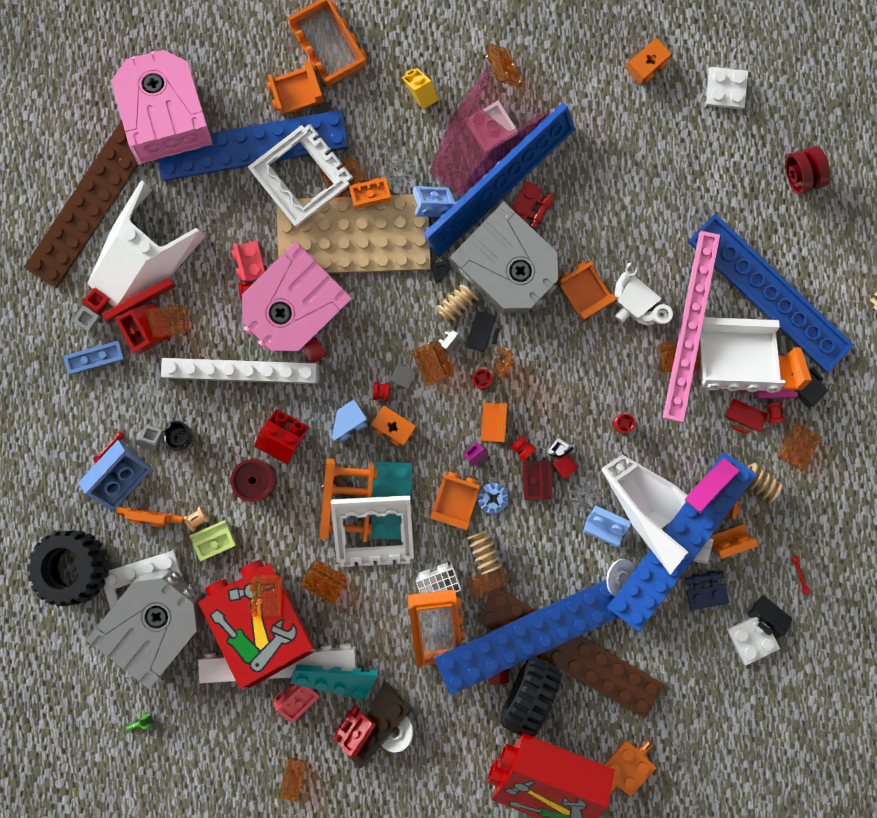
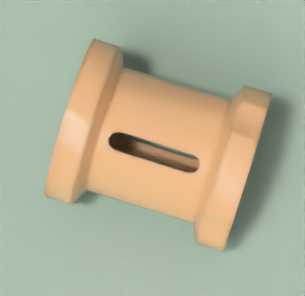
M202 507L197 508V511L190 516L184 517L187 527L192 532L200 524L210 521Z

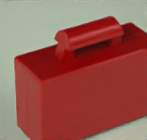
M733 399L725 417L757 432H761L767 413ZM736 425L732 427V429L746 435L749 433V431Z

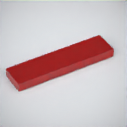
M168 277L102 313L105 321L111 323L115 321L114 318L148 303L177 287L174 280Z

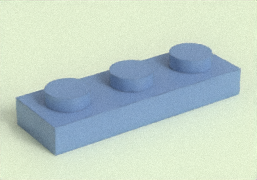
M119 340L63 356L68 375L126 360L121 341Z

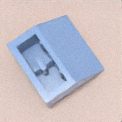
M352 400L337 410L332 434L334 441L344 442L351 437V432L354 430L359 432L368 426L366 422L369 419L357 401Z

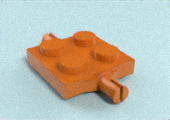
M119 506L116 510L117 515H125V519H131L130 523L134 524L150 522V526L162 527L167 526V523L183 524L184 516Z
M626 739L604 764L615 769L611 793L618 787L631 797L654 772L656 766L646 756V753L653 747L648 740L639 749Z

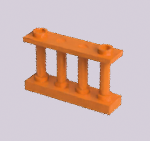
M326 458L320 539H328V533L333 531V522L330 521V514L332 515V496L344 494L371 498L373 480L377 479V468H374L373 462H369L368 469L342 468L335 465L334 459ZM338 475L368 477L367 488L336 486V484H333V480ZM369 515L363 518V526L343 524L345 532L362 533L363 542H367V536H371L372 524H369Z

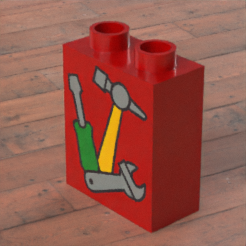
M261 560L254 561L240 570L243 578L230 585L227 579H222L209 585L205 589L208 597L198 602L239 688L246 690L318 651L277 569L270 563L264 566Z
M523 733L514 746L505 744L499 760L494 759L491 765L487 782L495 785L492 801L535 818H598L608 808L615 769Z

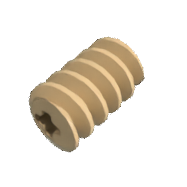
M460 285V291L454 290V296L448 295L449 302L446 300L442 301L444 307L440 305L436 307L440 316L450 326V319L455 322L457 321L455 314L462 316L461 309L468 311L466 304L473 306L472 299L479 301L478 297L469 287Z
M757 463L747 465V468L757 474L751 482L749 489L752 490L756 487V495L763 492L761 499L764 500L769 497L768 504L774 501L782 490V483H776V478H770V474L768 472L764 473L763 468H758Z
M486 531L467 538V540L474 541L469 546L476 547L472 554L479 555L475 562H481V565L477 567V569L484 570L481 574L497 570L502 566L501 563H495L499 556L493 555L497 550L496 548H490L494 541H488L492 535L485 533Z

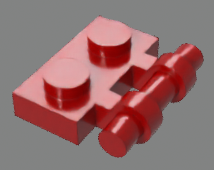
M526 181L511 209L524 221H526L527 217L532 219L529 226L536 229L544 220L543 216L546 210L550 209L554 195L547 193L545 198H541L540 194L543 190ZM535 203L541 205L537 213L531 211Z
M356 705L353 706L351 711L347 712L345 715L346 719L342 725L337 727L336 734L333 737L336 742H340L339 746L352 758L357 756L376 726L365 713H359L361 709Z

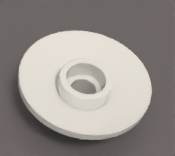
M627 559L615 561L608 571L607 588L613 596H616L635 570L633 563Z
M408 717L397 727L400 730V734L397 735L394 731L382 744L384 749L390 752H400L409 746L413 738V726Z

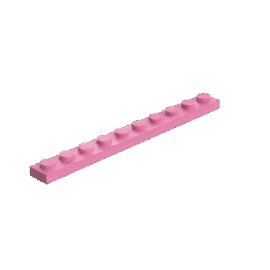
M704 231L699 233L663 419L684 422L720 235Z

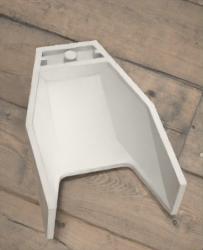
M142 180L113 225L88 281V285L91 288H97L110 298L108 303L113 307L170 277L206 237L195 228L167 245L160 247L131 222V216L139 204L152 191Z
M621 455L604 466L602 471L633 527L671 575L688 551L662 529L670 524L685 504V498L688 495L673 483L628 457Z

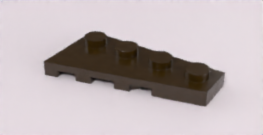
M387 682L383 683L367 714L376 726L355 758L350 757L358 768H362L412 711L408 704Z

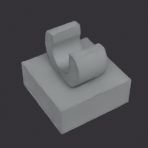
M83 305L73 319V322L91 333L101 316Z
M453 330L451 332L446 331L445 334L448 337L445 341L440 339L439 342L448 353L455 356L465 340Z

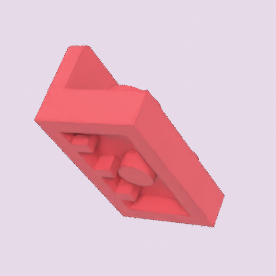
M258 241L241 245L233 244L234 250H231L234 261L238 263L239 268H236L238 278L242 279L244 283L256 281L265 272Z
M289 683L282 692L276 695L273 703L276 711L293 723L320 695L315 689Z

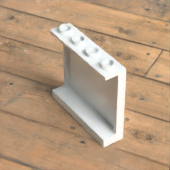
M704 317L699 340L701 387L708 388L709 390L728 389L729 391L747 390L749 392L761 390L769 393L780 391L785 384V380L780 378L776 332L780 327L779 320Z

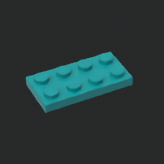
M374 462V468H377V479L373 480L372 498L410 496L411 502L412 463ZM387 514L380 517L371 515L372 530L370 539L401 540V515Z

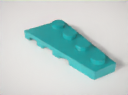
M296 665L290 678V684L365 700L378 676V670L371 669L370 672H361V669L353 668L352 671H341V667L325 670L322 666Z

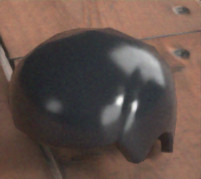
M179 420L171 421L170 426L164 429L165 444L173 451L184 450L191 444L193 433L191 428L184 422Z

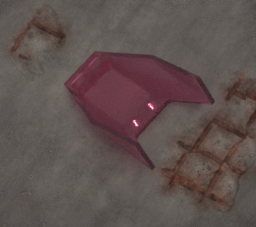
M489 65L451 116L429 170L431 175L443 185L449 187L450 191L456 196L475 186L485 174L491 171L500 160L507 156L514 147L524 140L547 117V113L543 112L516 129L508 131L478 106V101L485 83L490 79L491 67Z

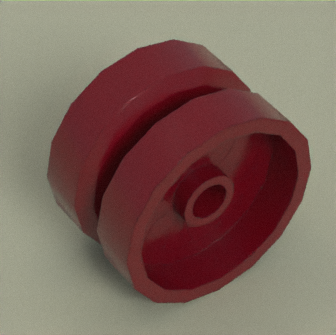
M812 146L804 149L803 152L796 151L786 156V175L790 187L796 194H804L812 189L816 190L828 185L830 181L829 163L825 153L819 146Z
M259 459L244 460L232 471L230 478L231 489L243 501L255 502L264 500L271 496L276 488V472L266 461ZM255 477L256 483L252 484L251 480Z

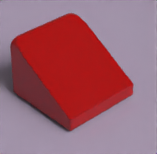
M94 288L82 302L84 306L100 315L110 301V298L97 288Z
M317 338L302 348L310 363H315L327 355Z
M569 454L560 457L552 463L562 479H566L578 469V466Z
M508 669L489 677V685L508 683Z

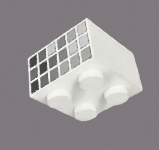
M448 562L437 566L435 571L431 572L430 569L424 570L416 578L420 594L447 590L461 591L453 564L449 565Z

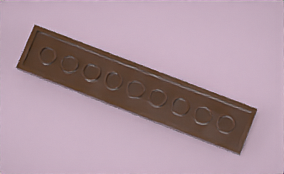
M122 119L24 266V268L55 288L59 287L139 166L129 147Z
M495 587L477 621L495 630L537 610ZM581 635L537 655L644 718L647 717L664 686L662 682Z

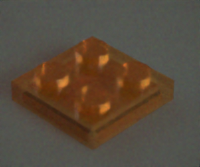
M493 43L485 47L487 51L486 57L489 63L493 65L495 70L493 73L496 80L511 86L519 85L521 81L508 50Z

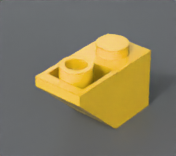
M418 68L409 70L405 76L401 77L422 109L439 100L431 80Z

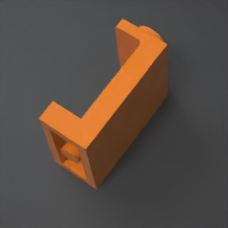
M311 60L304 62L305 68L276 78L268 75L269 82L267 87L270 94H274L275 98L272 100L275 111H279L282 117L325 103Z
M584 261L576 266V271L572 273L567 271L560 276L561 280L558 282V285L581 321H584L616 300L614 294L609 293L597 274L592 261L589 263Z
M449 471L448 475H443L430 519L467 530L481 485L477 484L478 480L467 477L465 481L459 479V474Z

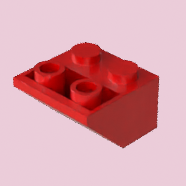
M155 303L131 309L114 318L132 352L139 355L173 337Z
M276 409L259 431L254 447L288 465L296 454L310 426Z

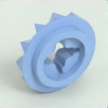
M489 483L483 486L478 493L479 506L490 514H497L503 511L508 504L507 491L503 486L496 483ZM487 492L492 495L500 493L496 498L499 505L494 502L486 504L490 499Z

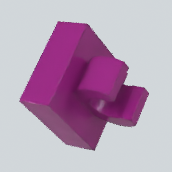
M477 441L463 453L464 457L473 466L476 465L478 468L481 467L478 462L482 458L488 461L486 456L488 453Z

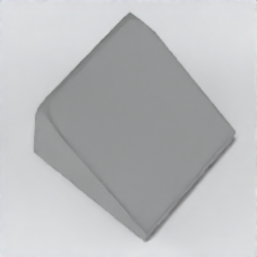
M398 363L390 381L409 389L416 372Z
M145 425L138 438L139 447L157 452L163 430Z

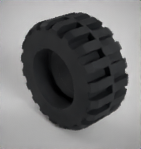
M56 531L41 539L42 543H37L34 546L35 552L30 554L29 559L31 562L27 564V570H30L28 580L32 581L33 585L31 588L34 592H38L37 596L41 600L46 599V603L50 605L70 606L91 600V597H95L99 593L98 589L103 588L106 583L103 581L104 578L108 577L109 571H106V566H109V560L105 559L107 552L105 549H101L102 543L99 540H94L95 536L86 534L84 531ZM68 549L76 555L80 565L78 578L71 586L66 585L58 574L59 559Z
M530 657L526 661L510 690L502 710L500 723L503 728L519 736H522L523 733L532 737L536 736L543 722H545L559 690L562 674L558 668L536 657Z

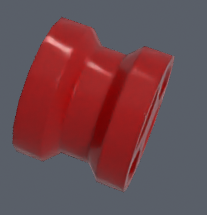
M375 381L373 400L383 399L388 402L390 383L380 384Z

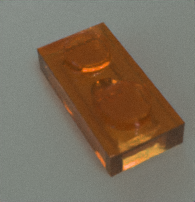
M502 566L497 570L466 579L473 598L509 584Z
M291 757L287 758L279 798L298 802L307 761Z

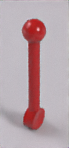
M118 432L116 438L99 455L93 457V461L97 463L117 440L124 437V434Z
M793 556L792 562L795 563L802 585L801 591L807 595L810 593V589L806 587L799 565V557Z

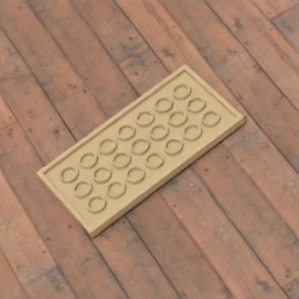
M414 194L391 195L392 201L354 209L351 197H335L296 228L277 205L278 258L293 243L297 242L328 274L431 270L430 245L423 236L429 228V217H418L415 215L418 204ZM301 198L297 200L301 203L303 207H305L308 203L311 202V199L313 198Z

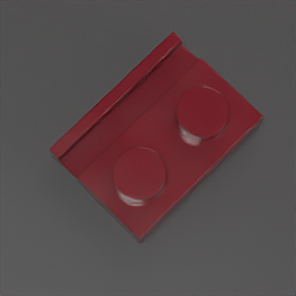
M551 460L522 462L524 500L553 499Z

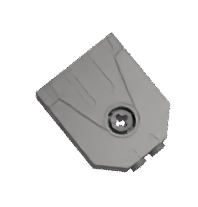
M504 201L450 256L449 265L501 314L529 313L531 309L535 312L544 301L542 298L544 296L548 298L557 288L555 285L558 281L557 251Z
M168 570L143 573L133 581L86 641L150 689L204 622L203 611L198 603L202 600L201 594L196 586L186 583L178 572Z

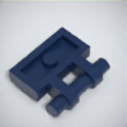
M713 570L709 571L708 574L699 575L697 573L692 574V577L684 578L686 585L693 584L694 587L692 590H687L690 610L729 604L726 584L718 585L717 582L718 579L725 578L723 571L716 572ZM710 581L711 586L701 588L700 584L702 582Z

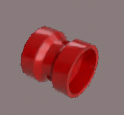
M486 369L477 370L472 379L474 386L479 389L487 388L492 382L491 373Z
M630 414L618 415L614 420V428L617 432L628 433L635 428V419Z
M524 435L510 446L513 452L519 454V458L522 461L537 449L533 444L527 442V438Z

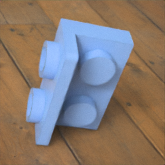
M415 186L412 191L418 204L415 215L418 217H441L442 214L446 213L455 204L449 187Z
M595 506L587 518L583 532L619 547L623 535L630 528L631 521Z

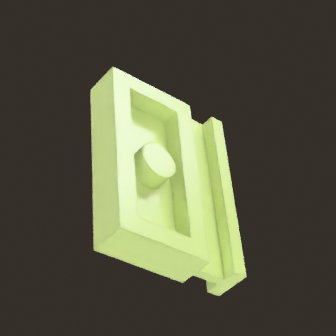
M226 520L189 536L200 561L237 545Z

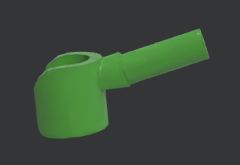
M147 713L137 723L127 726V731L139 727L142 729L148 728L154 723V721H147V717L151 714Z

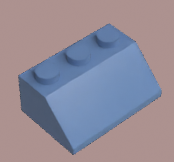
M117 440L79 481V485L85 495L115 511L149 474L152 467L130 447Z

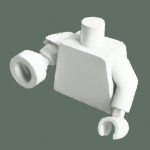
M628 263L625 272L616 283L615 304L620 310L614 317L620 323H624L629 316L634 321L636 320L638 323L648 326L655 324L654 322L657 324L668 323L673 316L672 309L668 305L662 304L655 307L653 311L648 312L662 298L635 276L638 267L634 271H630L628 268L631 263Z

